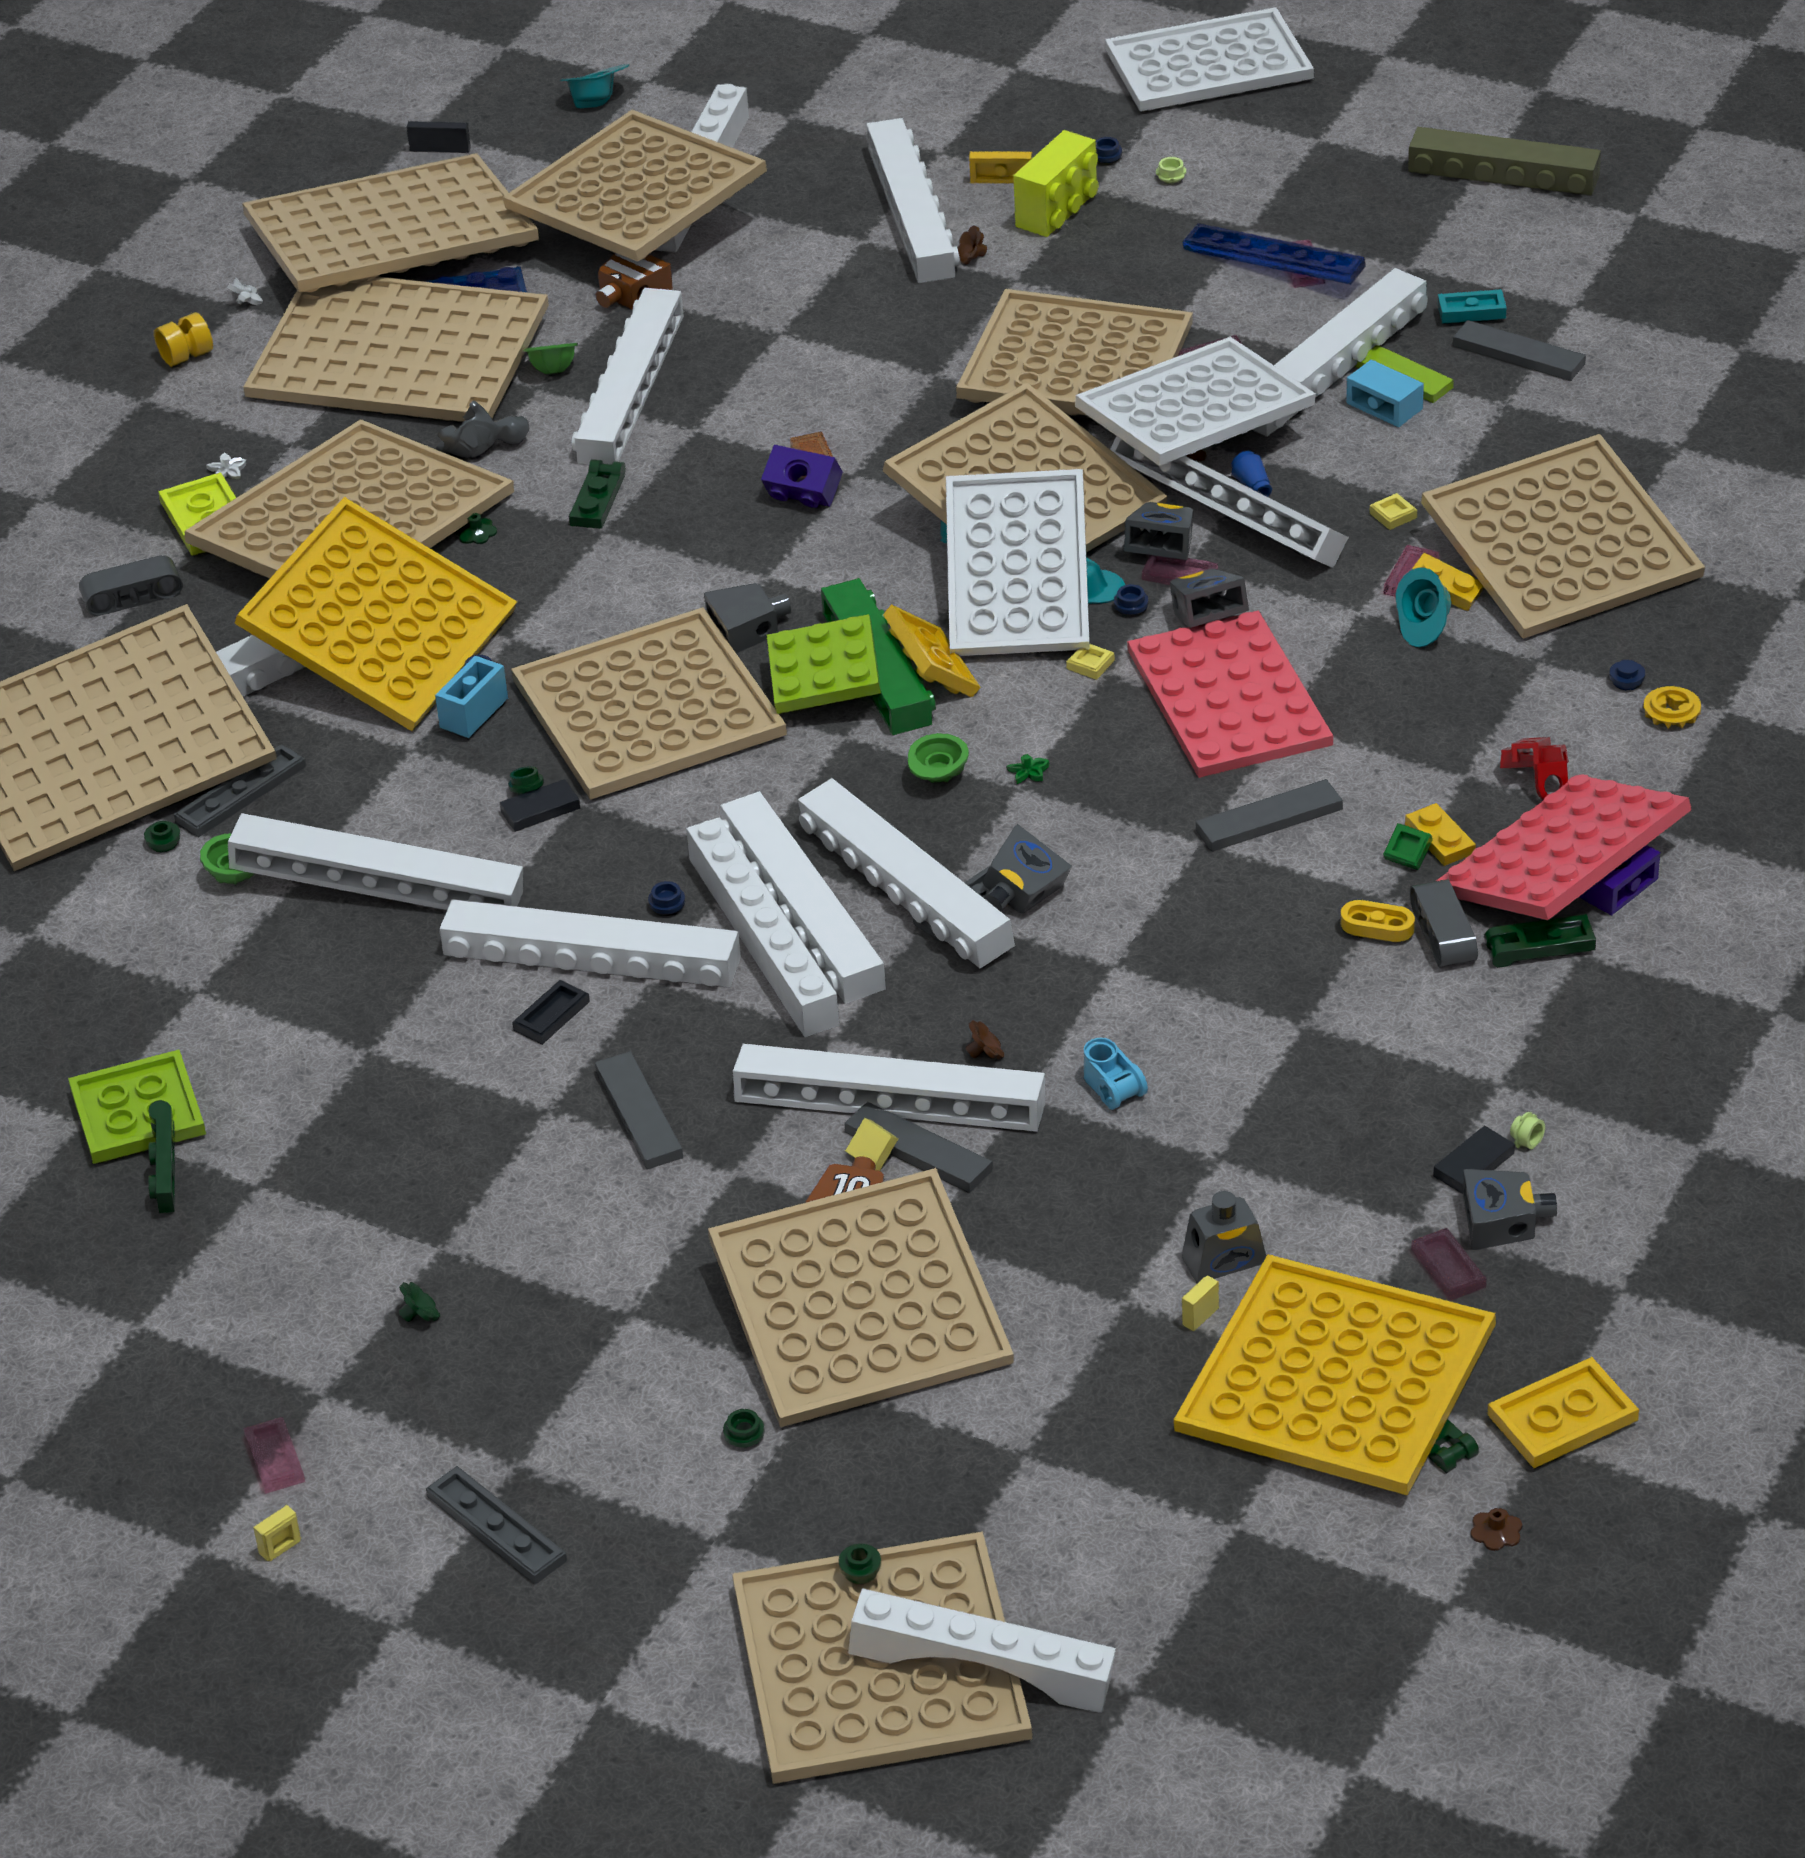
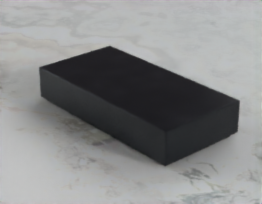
M408 121L406 129L410 152H470L471 143L468 123Z
M565 779L499 802L501 813L515 832L581 809L578 796Z
M559 980L512 1022L513 1031L543 1045L590 1002L589 993Z
M1484 1125L1434 1166L1433 1176L1463 1194L1464 1169L1495 1170L1514 1154L1515 1143Z

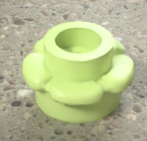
M1177 157L1163 158L1156 169V175L1166 183H1176L1182 180L1187 172L1183 161Z
M1526 1112L1523 1116L1516 1117L1510 1128V1135L1515 1139V1147L1518 1149L1521 1146L1534 1149L1541 1142L1545 1133L1544 1121L1538 1119L1537 1115L1532 1112Z

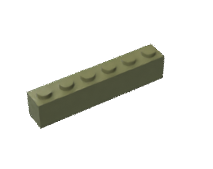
M1417 126L1409 145L1408 172L1592 196L1600 176L1601 150Z

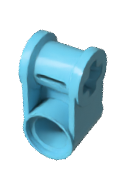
M1094 1038L1085 1044L1084 1079L1109 1109L1114 1110L1118 1108L1122 1101L1134 1095L1141 1097L1147 1093L1148 1086L1143 1072L1126 1057L1112 1040Z

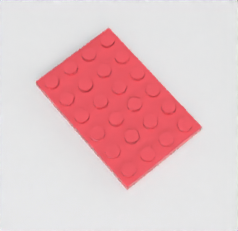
M1259 610L1215 620L1191 628H1178L1173 631L1127 641L1128 653L1198 778L1333 745L1332 732Z
M1584 774L1571 777L1568 783L1556 792L1547 795L1544 801L1533 809L1523 813L1509 827L1500 830L1485 845L1476 848L1461 863L1452 866L1446 874L1436 881L1448 879L1457 898L1460 900L1549 920L1692 810L1689 797L1674 795L1667 791L1660 792L1645 789L1642 786L1616 783L1613 780L1592 778Z

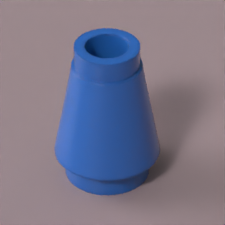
M1244 451L1238 454L1231 462L1232 476L1239 483L1268 497L1272 492V486L1270 485L1261 457L1252 451Z

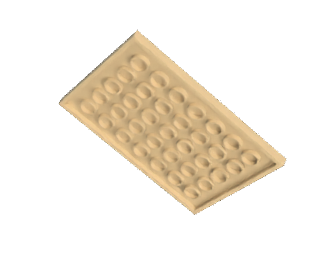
M360 419L185 530V542L247 568L254 573L271 578L343 497L428 548H431L467 524L468 517L473 513L482 514L514 492V481Z

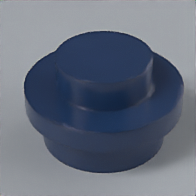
M1102 137L1096 140L1098 161L1111 163L1121 158L1122 147L1117 139Z
M1124 585L1118 589L1114 597V607L1123 614H1138L1148 607V596L1145 594L1144 589L1138 585Z
M1622 660L1611 666L1609 677L1618 689L1634 690L1644 681L1645 669L1633 660Z
M660 882L653 886L649 894V907L659 914L675 913L683 908L685 894L679 885L674 882Z

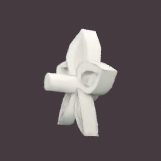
M235 278L233 284L229 283L227 286L228 289L239 294L236 299L238 304L248 301L250 304L259 305L263 302L262 298L256 293L257 288L251 285H242L237 278Z
M224 453L220 456V463H210L206 467L208 470L216 472V474L221 472L224 478L228 475L231 479L241 480L240 470L246 466V460L238 457L231 459L229 455Z

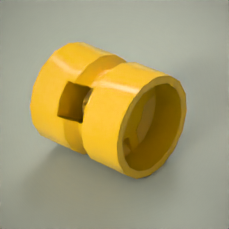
M197 312L180 318L178 325L170 322L154 329L157 349L162 359L170 367L187 361L189 355L198 357L213 350L210 330L203 317Z

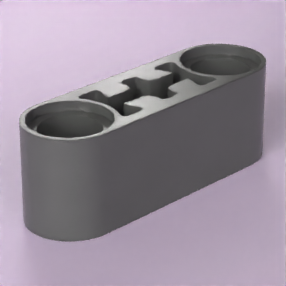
M164 555L92 572L85 575L79 582V590L85 606L93 616H101L175 597L181 592L183 587L173 560Z
M1446 879L1411 886V907L1438 967L1476 961L1478 958L1476 938L1450 881Z

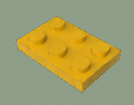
M892 604L883 614L891 626L889 631L903 644L904 654L917 665L916 672L930 683H933L934 680L941 683L953 694L961 692L973 697L981 687L959 654L955 652L950 654L949 640L942 629Z
M1590 1357L1488 1403L1487 1415L1533 1468H1536L1638 1421L1639 1409L1594 1358Z

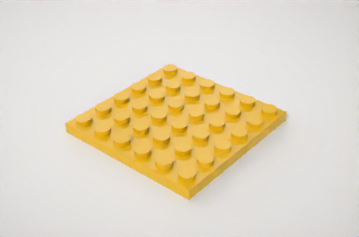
M343 497L237 614L235 624L385 716L413 731L436 704L435 695L465 666V661L469 657L480 652L513 613L518 601Z
M1268 1254L1175 1416L1174 1431L1408 1496L1496 1325V1313Z

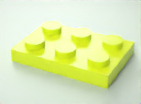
M221 472L158 491L163 508L191 556L206 551L186 543L184 531L236 499Z

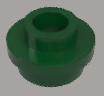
M533 766L518 768L510 773L511 780L508 786L511 792L521 795L541 787L544 784L543 775L539 774L538 769Z
M167 821L155 822L144 832L146 844L156 852H167L174 849L181 837L179 827Z
M750 1409L735 1410L724 1423V1438L735 1447L753 1446L761 1441L764 1436V1423L757 1413Z
M868 1544L851 1545L845 1548L839 1556V1569L848 1581L855 1584H865L872 1581L881 1568V1555L879 1551Z

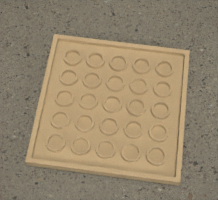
M630 110L505 195L503 201L505 208L638 262L662 244L667 243L669 239L688 228L699 218L711 212L712 209L726 199L731 198L746 185L754 182L756 178L767 171L766 162L763 159L635 110Z
M1005 289L956 387V398L966 399L974 403H990L1017 387L1028 383L1065 414L1086 415L1075 407L1077 394L1178 357L1192 326L1193 312Z
M1028 383L1017 387L884 462L883 467L885 474L945 524H947L946 476L1083 469L1086 552L1124 531L1126 518L1145 503L1166 504L1168 498L1166 494Z
M1601 434L1422 493L1421 504L1522 639L1704 576L1705 566Z
M704 607L511 669L514 683L590 800L787 735L786 723L777 714L774 706Z
M936 1168L708 1228L710 1243L780 1427L1014 1363V1353Z
M983 1532L877 1549L881 1555V1568L876 1577L865 1584H855L846 1579L839 1569V1556L732 1574L773 1784L1032 1739V1726L1020 1678L985 1664L956 1658L925 1657L906 1659L889 1664L848 1654L851 1621L862 1588L1005 1622Z

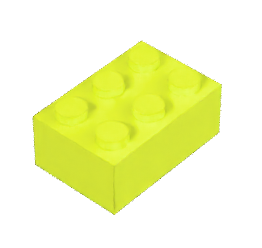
M1063 130L1013 175L1015 227L1048 237L1053 231L1060 228L1064 221L1073 213H1077L1089 198H1093L1096 195L1099 187L1096 170L1098 162L1096 140Z

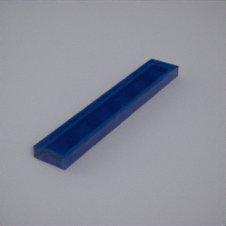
M1200 223L1183 240L1184 249L1195 253L1349 285L1355 281L1366 267L1365 257Z

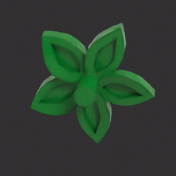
M1024 754L1021 757V763L1007 765L1006 769L1009 772L1016 773V784L1023 782L1028 776L1033 781H1043V771L1049 767L1050 763L1048 759H1033L1030 755Z

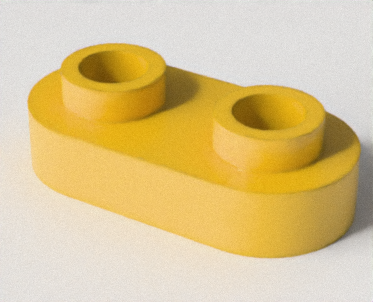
M1353 900L1342 907L1340 924L1346 933L1354 936L1401 942L1409 939L1414 934L1415 916L1412 911L1402 906Z

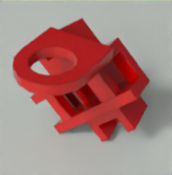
M1550 737L1523 738L1512 743L1511 747L1501 750L1500 768H1534L1536 791L1543 801L1549 795L1545 791L1544 785L1550 775H1555L1558 778L1559 789L1568 783L1567 763H1569L1565 744L1551 745Z

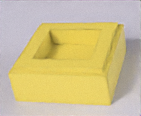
M1396 493L1371 504L1370 514L1391 530L1416 519L1417 509Z
M1090 644L1089 650L1079 648L1066 661L1067 669L1097 680L1115 661V654L1112 651Z
M864 1117L845 1151L855 1158L859 1156L870 1158L876 1165L875 1170L880 1171L898 1138L874 1121Z
M1207 1275L1182 1297L1183 1326L1195 1331L1219 1309V1281Z
M288 1505L253 1527L258 1552L266 1561H272L301 1540L296 1512Z

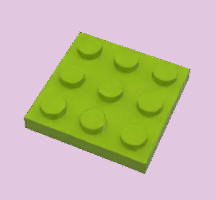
M869 614L767 635L774 704L777 714L881 693L873 630Z
M180 1050L68 1078L93 1164L149 1150V1142H156V1138L152 1133L148 1112L149 1106L155 1101L162 1100L171 1105L175 1125V1142L206 1135L205 1125Z

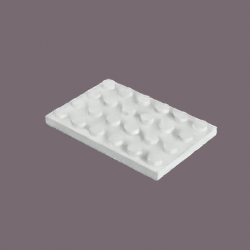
M1276 7L1105 39V50L1139 111L1154 110L1166 106L1314 79L1313 66Z
M1228 337L1077 394L1075 407L1160 466L1315 405L1316 393L1232 337Z
M1083 469L946 476L950 654L955 652L959 656L1069 651L1078 650L1079 648L1089 650Z

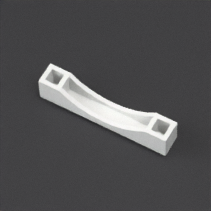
M862 1588L851 1621L848 1654L889 1664L906 1659L925 1657L956 1658L978 1662L1024 1679L1044 1691L1059 1704L1102 1713L1111 1680L1116 1648Z

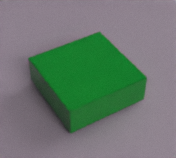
M1397 823L1383 856L1386 860L1419 870L1433 838L1429 833Z

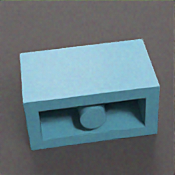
M1371 359L1347 377L1346 403L1396 427H1400L1423 409L1424 383Z
M474 656L435 695L440 728L469 738L508 699L504 665Z

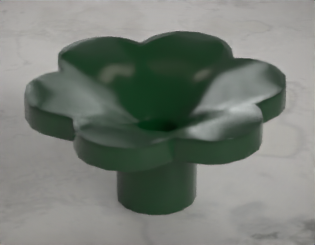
M473 513L468 517V523L455 531V534L460 536V542L464 544L473 542L484 544L489 540V537L497 534V528L493 526L492 520L488 518L481 519L480 514Z
M404 1282L399 1286L406 1302L399 1310L404 1320L411 1322L418 1314L426 1321H436L440 1317L439 1311L435 1308L434 1300L424 1293L417 1284L413 1282L407 1284Z

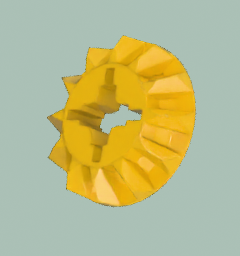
M1660 687L1648 693L1644 699L1645 717L1652 719L1654 725L1666 724L1667 729L1671 725H1677L1683 729L1685 723L1693 724L1697 716L1701 715V701L1698 696L1682 687Z

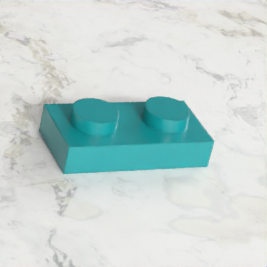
M1502 289L1438 294L1437 305L1442 323L1506 319L1507 307Z

